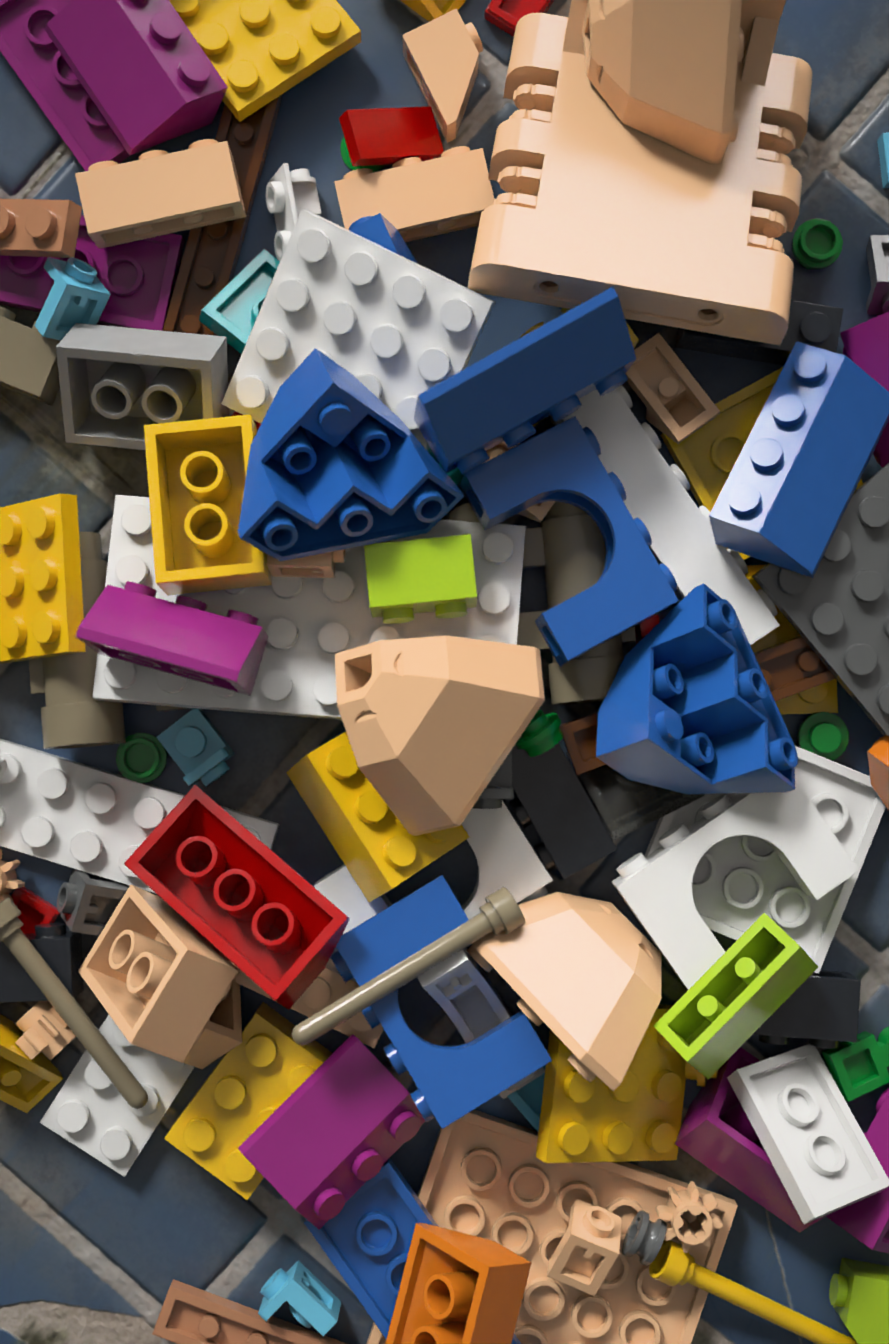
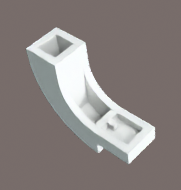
M467 947L417 977L422 987L446 1012L465 1043L478 1038L513 1016L481 966L467 952ZM541 1067L499 1093V1095L503 1099L511 1093L541 1076L545 1069Z

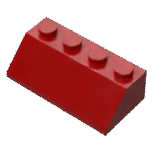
M196 785L192 787L124 862L126 867L261 989L288 1010L325 969L350 920L347 915Z

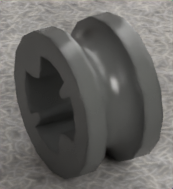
M639 1211L626 1233L622 1248L623 1254L628 1257L637 1254L640 1257V1263L649 1266L658 1255L667 1230L666 1222L661 1219L652 1222L649 1220L647 1212Z

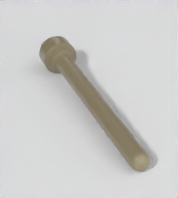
M505 887L485 897L486 904L479 907L480 914L296 1025L292 1031L293 1040L299 1045H307L491 931L494 935L502 931L506 934L514 931L526 923L517 902Z
M10 897L0 902V943L4 942L126 1102L135 1109L144 1107L148 1101L147 1092L20 928L24 924L18 918L22 914Z

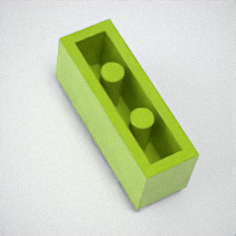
M763 913L654 1024V1027L687 1063L709 1079L799 988L818 966L798 943L770 917Z

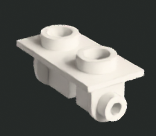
M288 163L282 164L266 186L267 208L270 213H274L277 227L274 249L276 258L281 261L301 210L304 209L318 216L321 215L316 179L310 177L309 170L305 168L295 169L290 172Z

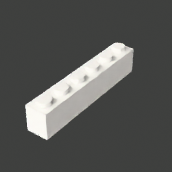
M622 385L603 396H600L597 389L579 399L582 406L578 410L559 421L554 422L550 415V420L555 426L576 416L582 428L589 427L600 445L601 454L598 456L607 473L613 472L617 475L625 489L626 500L623 502L633 519L636 517L641 519L649 531L652 545L649 548L658 564L664 563L670 569L676 580L678 590L674 593L679 600L676 602L677 604L696 586L705 584L719 597L727 600L732 605L750 645L780 626L774 618L777 615V609L772 600L763 590L759 589L756 591L745 576L748 573V568L741 555L737 551L715 544L709 518L710 511L703 505L698 508L687 492L690 489V484L686 476L677 465L672 464L669 466L658 451L661 448L658 436L646 422L640 425L630 410L633 404L629 394Z

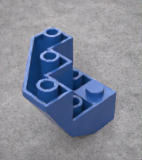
M315 348L279 387L251 443L238 534L242 540L275 559L286 561L426 534L464 495L397 415L354 375Z
M705 584L696 586L624 657L598 711L596 757L628 780L684 794L777 793L795 790V767L798 764V755L791 736L734 608L727 600L719 597Z

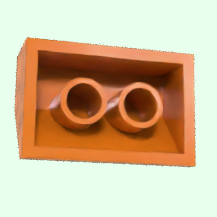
M416 1223L385 1344H511L532 1262L493 1240L426 1223Z

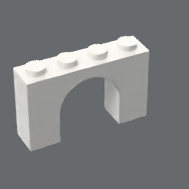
M796 779L795 790L789 792L737 793L730 799L726 793L722 794L700 810L704 816L688 828L684 823L675 826L659 838L658 841L662 846L646 858L640 852L626 860L616 869L620 876L611 881L688 990L725 953V950L698 913L692 894V881L696 866L704 853L714 844L726 838L739 835L761 838L777 853L803 892L815 900L820 899L859 871Z
M502 801V808L498 809L472 808L462 822V826L470 837L467 841L473 849L478 863V875L474 890L468 900L461 906L468 919L470 920L480 914L479 907L486 904L485 897L502 887H505L515 901L520 904L545 896L548 893L545 885L553 880L504 802ZM345 864L319 879L314 885L315 889L350 918L343 932L344 934L393 905L385 894L369 903Z

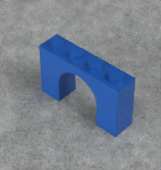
M576 416L464 473L460 484L484 531L535 504L548 501L564 502L580 508L599 527L606 547L605 565L599 580L585 591L543 612L535 620L559 667L665 611L679 601L674 593L678 590L672 572L664 563L658 564L649 548L652 545V540L648 529L638 517L632 518L623 502L626 500V492L621 481L615 473H607L598 457L601 454V449L596 436L589 427L582 428Z
M443 875L343 934L336 945L338 951L331 955V959L345 983L355 978L360 987L469 919ZM398 989L362 1011L372 1029L381 1024L388 1035L391 1043L383 1047L398 1075L408 1070L417 1085L418 1090L410 1095L424 1120L428 1122L436 1118L441 1129L552 1061L526 1015L521 1011L478 1038L457 1046L436 1045L422 1039L413 1032L401 1014L398 1003Z

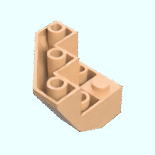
M588 0L582 28L586 76L623 124L709 164H721L729 142H735L738 132V115L734 108L737 63L741 62L744 51V35L742 28H740L742 0Z
M434 636L381 640L335 654L337 706L358 767L408 833L414 836L457 827L462 824L545 701L540 650L536 647L454 636Z
M555 892L518 904L524 915L525 924L509 934L502 931L494 935L491 931L473 942L467 949V952L488 973L494 968L521 997L516 1003L517 1006L534 1024L540 1026L544 1022L573 1053L568 1058L569 1062L587 1081L592 1082L598 1077L614 1091L621 1084L662 999V953L611 902Z

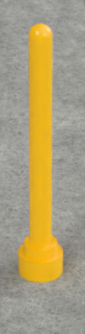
M664 1239L658 1255L649 1265L650 1276L672 1287L677 1284L682 1286L689 1283L815 1344H858L855 1339L695 1263L694 1257L689 1252L684 1253L681 1244L673 1240L665 1241Z

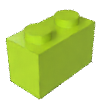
M471 534L364 545L369 606L372 618L382 617L383 623L399 624L413 621L415 613L435 612L436 618L448 619L467 615V608L477 607Z

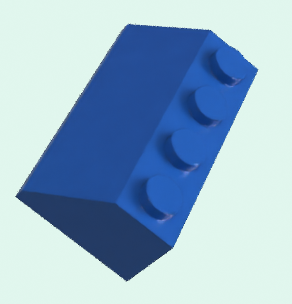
M613 287L605 290L418 395L414 421L441 468L446 473L457 467L461 474L471 471L490 458L486 452L487 450L505 441L508 448L513 447L536 432L533 427L535 423L550 415L554 422L559 421L582 406L579 399L596 389L600 396H603L628 380L625 373L637 358L616 291Z
M796 341L709 514L715 544L813 578L889 420V391L847 356Z

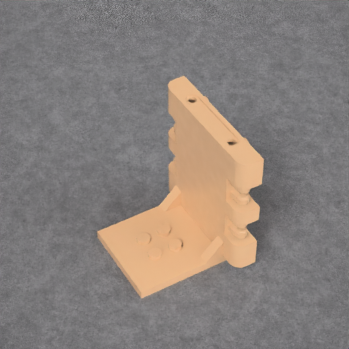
M571 0L568 17L545 13H530L523 16L517 22L503 97L513 99L516 107L520 110H516L496 130L488 180L498 181L497 183L500 184L501 189L508 193L500 194L494 199L493 205L485 208L481 213L469 274L468 289L486 295L573 309L613 287L619 297L625 319L781 345L788 330L794 264L784 254L785 249H783L782 243L774 238L780 237L786 231L792 232L799 216L802 176L793 167L791 159L786 154L790 153L793 149H800L806 135L813 76L812 69L806 61L793 56L772 53L779 21L787 0H742L740 28H742L744 35V51L741 62L737 63L734 108L738 115V132L735 142H729L721 164H709L621 122L586 76L582 28L588 0Z

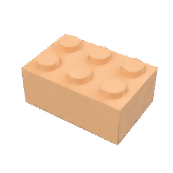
M130 884L78 972L130 1044L183 1063L192 1046L200 1040L205 1025L216 1006L229 992L232 980L238 970L221 951L161 897Z

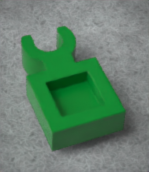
M889 1026L880 1032L877 1041L874 1034L863 1031L857 1034V1042L842 1041L840 1042V1048H828L821 1051L832 1078L847 1102L889 1083V1073L887 1067H889Z

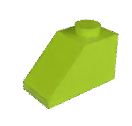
M842 1258L839 1274H833L830 1282L829 1299L831 1305H833L835 1311L858 1344H889V1266Z

